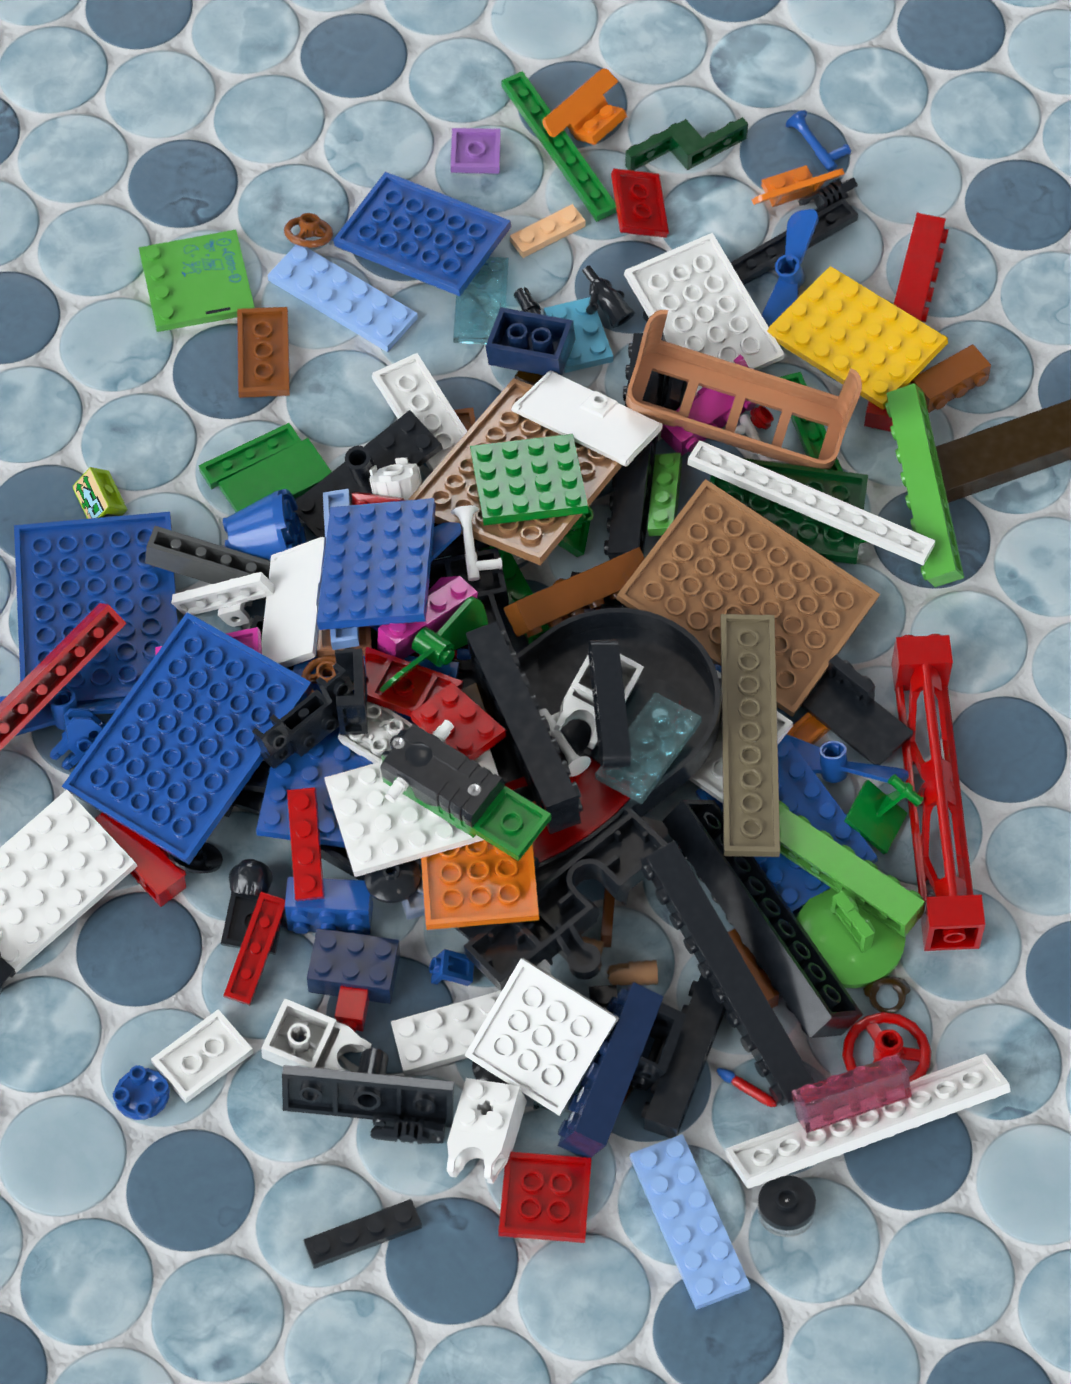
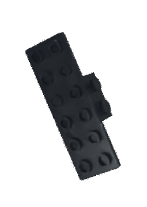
M837 655L829 660L828 669L801 705L802 708L874 765H881L913 736V731L874 701L875 685L872 680L867 676H862L854 669L850 662L843 661Z

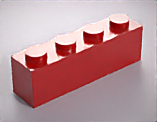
M104 813L94 818L137 864V867L130 873L131 876L160 907L187 888L185 882L186 872L168 859L167 851Z

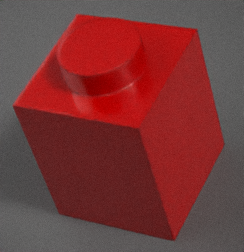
M340 986L335 1011L336 1022L349 1026L354 1032L364 1031L369 1005L367 989Z

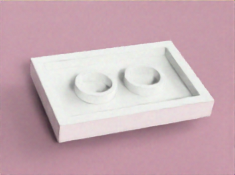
M218 1009L151 1058V1061L172 1088L187 1103L252 1055L253 1049Z

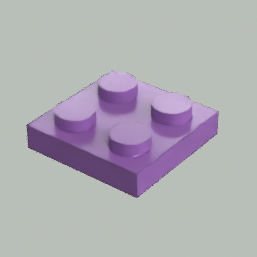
M452 128L451 173L499 174L501 129Z

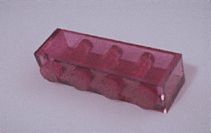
M897 1054L791 1091L796 1117L806 1133L912 1097L908 1070Z

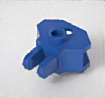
M70 708L63 715L65 731L61 734L63 739L52 749L50 757L53 760H57L70 749L72 752L62 762V767L65 770L71 769L82 759L106 725L89 709Z

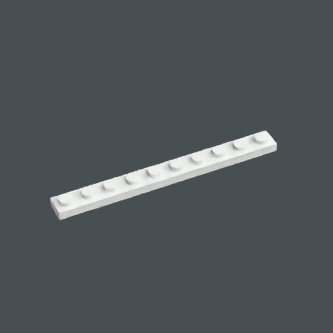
M699 440L688 458L687 465L923 566L935 546V540L703 441Z

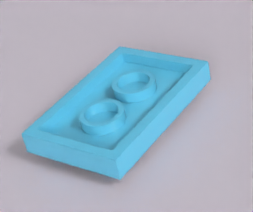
M590 297L544 308V315L573 320L576 339L564 369L565 373L613 362V353L598 312L596 311L592 315L586 312Z

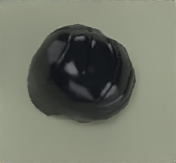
M254 859L242 860L229 873L230 890L239 894L259 896L260 892L268 893L273 880L269 867L263 862Z

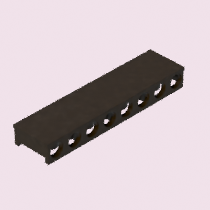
M1071 399L936 446L948 503L1071 460Z

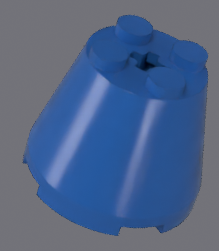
M288 489L275 491L238 512L223 518V526L228 534V540H225V547L270 561L273 554L306 543L304 526L301 527L297 512H294L298 510V506L291 492Z

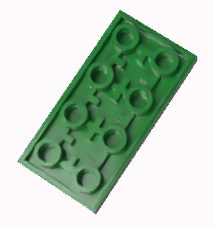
M306 438L218 482L234 511L238 512L263 497L282 489H288L294 499L304 495L332 471L309 438Z

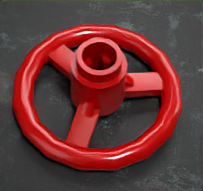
M880 1012L867 1015L852 1025L844 1038L842 1057L846 1070L854 1081H857L859 1086L872 1093H878L925 1076L930 1068L932 1051L926 1034L914 1021L900 1014ZM877 1024H894L909 1031L916 1039L919 1049L903 1047V1039L898 1032L891 1029L881 1031ZM867 1030L875 1042L873 1048L875 1060L864 1075L856 1065L853 1052L854 1043L861 1032ZM900 1059L919 1062L914 1074L902 1082L893 1084L875 1082L884 1066H893Z

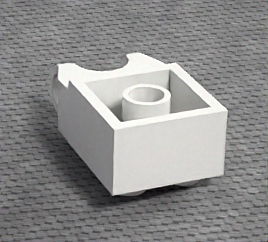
M620 654L626 702L644 666ZM587 656L563 699L559 720L554 729L560 732L562 727L567 725L569 721L573 719L584 720L591 727L592 733L587 747L594 749L598 741L589 658Z
M284 998L261 1049L263 1059L282 1067L283 1065L346 1071L338 1063L340 1056L346 1052H363L366 1049L372 1048V1044L359 1037L349 1026L336 1022V1019ZM300 1036L304 1037V1041L302 1042L294 1041V1039L298 1040Z
M466 1078L447 1141L449 1154L447 1172L450 1177L456 1178L470 1160L481 1158L485 1164L484 1177L487 1179V1183L494 1184L498 1174L507 1164L510 1152H513L527 1103L520 1086Z

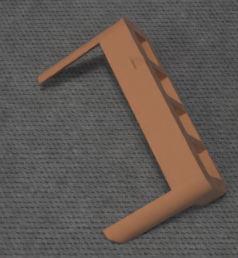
M658 310L649 317L626 394V405L628 408L659 423L673 427L680 426L687 432L788 464L821 469H830L833 466L839 453L846 427L862 390L861 377L857 371L850 368L839 396L663 341L661 338L669 310ZM652 371L688 382L679 412L642 401ZM698 385L735 397L725 430L688 418ZM745 400L781 411L772 444L735 433ZM791 415L828 426L818 459L781 448Z

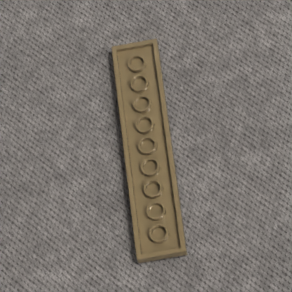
M721 614L724 856L779 857L775 616Z

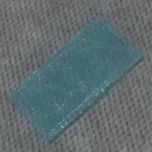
M489 257L461 296L456 295L453 343H487L500 307L506 308L509 258Z
M655 692L628 728L631 748L630 767L602 769L600 766L595 773L596 780L643 804L701 724V716Z

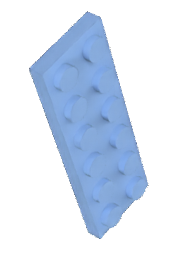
M295 245L268 274V281L386 352L396 344L418 319L415 311L307 247Z
M683 1134L630 1153L632 1165L696 1310L750 1290V1283Z

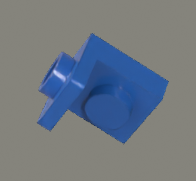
M444 949L436 957H433L430 962L431 983L437 985L441 980H447L469 986L473 982L474 964L465 954Z

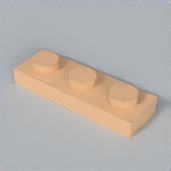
M571 204L510 235V242L521 257L524 258L584 228L586 221L574 205Z

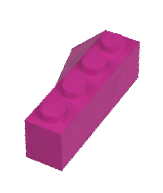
M741 354L733 360L735 364L748 367ZM702 387L694 397L688 418L722 428L727 424L735 397ZM745 400L741 414L752 410L757 404ZM663 424L661 430V438L677 453H681V456L688 451L692 452L699 440L704 441L707 439L706 437L687 432L680 426L673 427Z
M461 576L441 577L428 591L426 621L390 623L378 627L377 649L400 659L408 657L415 652L412 650V643L421 629L428 627L437 633L469 597L477 598L478 592Z

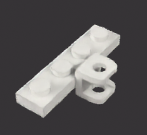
M262 572L253 573L173 594L171 603L183 615L186 612L196 615L218 609V616L229 626L236 627L248 624L250 621V615L244 610V607L252 606L253 600L274 595L275 585Z

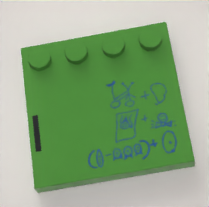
M236 229L139 247L157 332L236 318L237 309L255 308Z

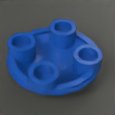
M136 1065L118 1081L113 1092V1099L117 1109L125 1117L134 1120H146L156 1116L165 1108L169 1100L170 1088L166 1078L158 1071Z

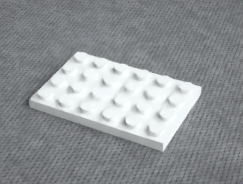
M713 233L625 270L624 276L648 317L658 310H669L663 330L666 342L732 363L741 354L748 367L757 371L784 358V352L776 339L767 332L769 329L768 325ZM698 385L696 394L702 388V386Z
M490 749L474 760L482 768L485 767L490 770L493 775H498ZM383 761L324 777L355 877L484 840L477 835L474 838L403 794L394 803L390 802L385 797V794H387L391 786L383 782L380 768Z
M68 790L63 792L0 847L1 957L15 969L16 973L137 867L133 859Z

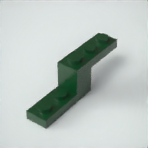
M742 117L736 121L729 122L725 127L715 132L708 133L704 138L700 136L687 119L674 123L668 129L658 134H653L647 140L634 144L626 150L625 167L628 170L634 171L671 151L685 169L689 170L747 139L748 122Z

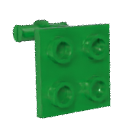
M896 774L892 775L888 780V784L893 786L896 791L888 795L871 781L866 780L844 820L883 855L888 852L908 814L897 803L906 797L917 807L924 799L913 790V786L909 782L905 783Z

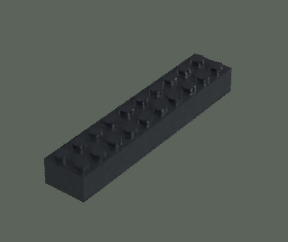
M682 800L662 821L668 829V835L681 848L684 858L694 867L699 880L707 886L711 892L712 899L720 905L726 914L727 921L735 927L741 936L742 943L750 949L757 965L769 977L772 987L785 1000L787 1009L798 1019L802 1031L810 1038L843 1035L863 1013L754 856H724L723 812L715 800Z

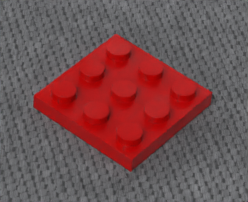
M510 1152L508 1162L504 1168L499 1236L585 1243L592 1158Z

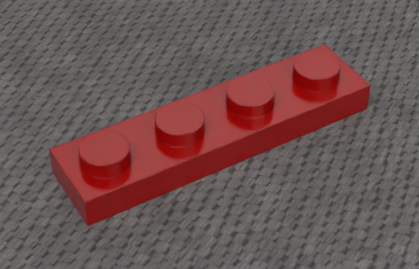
M312 787L287 790L295 900L324 899L316 789Z
M260 892L226 986L224 998L251 1006L285 911V899Z

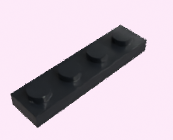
M412 1199L303 1239L312 1266L315 1269L421 1229L422 1223Z

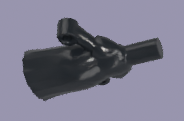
M590 265L582 270L591 283L589 287L590 301L586 308L588 314H594L598 310L599 304L612 328L626 323L634 316L635 312L624 301V293L622 291L615 290L610 281L599 278Z

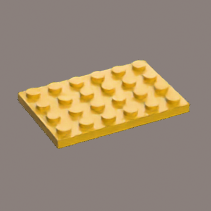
M831 266L767 330L779 345L843 385L850 368L857 371L862 382L860 396L882 410L886 408L885 404L888 403L886 393L907 386L948 344L946 336Z

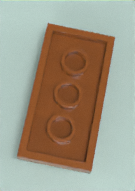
M288 307L237 309L239 398L290 396Z

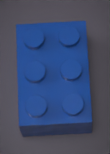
M288 877L285 899L288 931L306 934L308 932H316L317 928L371 935L373 898L368 892L364 880L323 878L324 899L296 901L294 877Z

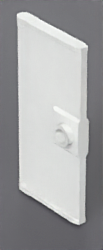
M553 371L547 372L512 406V412L560 435L573 434L576 443L625 467L633 461L663 428L662 423L619 404L616 400L597 391H592Z
M325 537L314 539L271 556L269 580L275 585L274 595L266 597L261 640L262 655L285 668L313 659L316 656L318 639L317 616L326 548Z

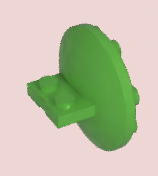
M830 888L810 898L802 907L797 917L801 926L845 988H862L878 979L887 977L897 967L903 955L906 937H903L857 906L856 902L851 897L848 898L843 891L838 893Z

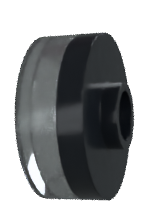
M786 1175L768 1181L763 1185L758 1196V1217L766 1230L777 1236L793 1237L802 1234L812 1225L815 1218L816 1197L813 1189L806 1181L796 1176Z

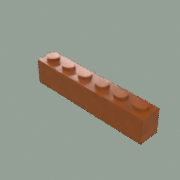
M640 547L504 607L503 609L516 637L527 633L528 638L543 631L541 626L548 624L549 628L554 627L563 621V616L568 615L571 618L584 613L583 607L588 605L590 609H594L604 604L603 598L608 596L611 600L616 599L617 594L645 559Z

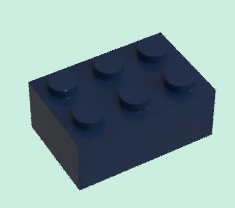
M500 307L485 346L488 364L539 375H545L547 372L553 371L562 376L576 339L573 320Z
M317 928L307 974L308 992L338 997L340 986L367 989L369 1001L391 1004L400 958L399 940Z

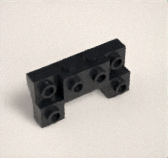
M336 663L332 666L336 676L326 682L321 677L316 680L322 693L315 690L281 719L273 714L270 717L273 727L264 734L257 728L252 731L260 746V753L264 761L273 769L294 752L302 757L339 727L336 696L354 695V685L347 671Z

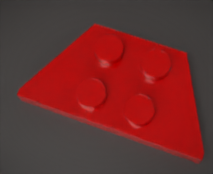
M370 647L365 649L367 701L411 717V712L450 683L455 684L460 690L463 688L462 680L418 665L382 693L379 689L411 662Z

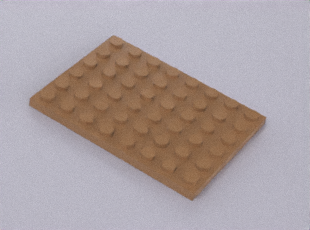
M513 378L408 500L434 498L436 504L434 523L436 524L445 522L461 524L459 518L453 515L451 511L460 506H476L479 510L473 514L472 518L474 539L541 566L582 514L483 526L470 454V446L560 435L512 412V406L533 387V385ZM575 442L589 507L622 465Z
M705 479L617 594L616 599L630 609L655 613L682 626L703 645L713 664L720 666L721 614L774 615L777 707L793 717L828 669L829 660L839 654L876 603L880 594Z

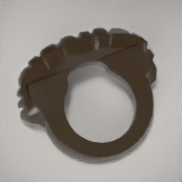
M887 976L868 984L863 988L866 997H869L870 1003L878 1012L895 1013L903 1007L906 995L911 989L904 979ZM891 985L898 995L896 1006L888 1009L878 1004L876 994L880 986Z

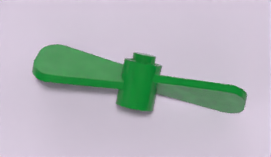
M475 597L467 598L437 633L428 627L421 629L412 643V650L421 656L395 674L379 691L384 693L426 659L437 667L448 665L454 658V650L468 644L466 633L488 625L487 615L482 602Z

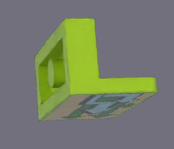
M90 467L73 485V490L87 519L102 518L106 514L123 516L128 510L109 470Z

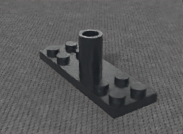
M409 410L364 447L354 446L350 448L345 454L344 463L296 500L298 510L294 512H297L302 522L317 538L325 537L323 492L349 488L352 505V493L372 494L369 480V470L371 467L376 465L378 470L396 464V458H407L409 464H417L420 467L443 449L442 444Z
M370 1048L361 1053L358 1072L283 1065V1111L373 1120L374 1115L400 1116V1119L404 1117L416 1118L417 1121L422 1118L445 1124V1127H452L454 1082L386 1075L388 1055L380 1049Z

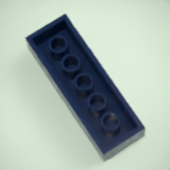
M633 982L626 989L622 988L617 997L613 996L606 1010L619 1017L607 1039L602 1043L596 1058L582 1079L578 1094H574L569 1102L567 1109L571 1112L568 1119H564L560 1125L558 1135L561 1137L557 1146L580 1157L591 1158L607 1145L662 1003L663 996Z

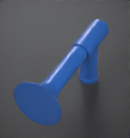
M801 110L793 114L787 120L786 127H794L803 135L828 172H832L837 168L835 160L851 154L848 144L828 153L807 126L805 121L807 111Z

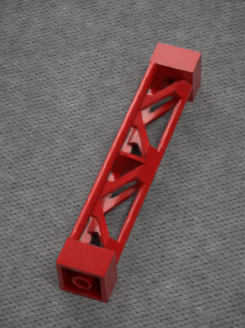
M930 634L928 636L904 635L896 637L891 665L898 720L913 731V736L902 745L904 769L909 772V778L906 780V783L909 782L915 791L912 767L914 764L921 778L925 781L918 791V794L924 798L919 805L923 806L921 836L917 807L908 800L918 893L922 896L923 901H925L924 914L921 917L924 951L979 949L985 928L982 895L973 894L948 691L953 665L950 635ZM904 691H910L908 720L906 715ZM921 691H923L931 754V759L927 762L923 760L915 742L917 699ZM935 695L938 699L944 759H942ZM936 805L945 877L941 879L937 877L929 859L930 815L933 807ZM948 808L952 815L953 834L959 877L956 876ZM929 880L936 897H927L926 881Z

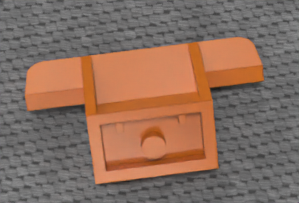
M603 68L595 73L543 119V126L549 136L556 137L562 130L568 127L576 140L596 145L627 117L623 108L608 105L603 96L619 82L608 69Z
M807 165L762 179L761 186L765 193L753 198L751 201L756 205L769 200L772 207L805 197L820 189L824 182L841 177L845 173L843 168L813 177Z

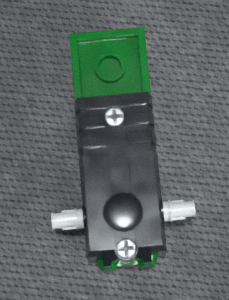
M444 720L442 725H439L432 734L412 724L408 730H401L398 735L391 738V750L382 753L383 762L380 766L383 782L391 786L387 794H385V797L390 802L394 803L403 794L471 837L479 836L518 861L550 822L551 814L506 787L502 777L497 774L493 775L487 768H482L479 763L474 760L470 761L466 755L444 743L451 733L450 731L454 728L450 721Z

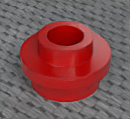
M760 405L750 410V420L754 426L766 430L771 427V422L774 418L766 407Z

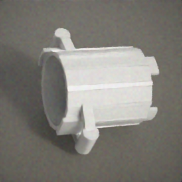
M396 458V464L378 470L376 465L370 468L369 480L372 494L408 500L422 484L419 467L417 464H409L407 458Z

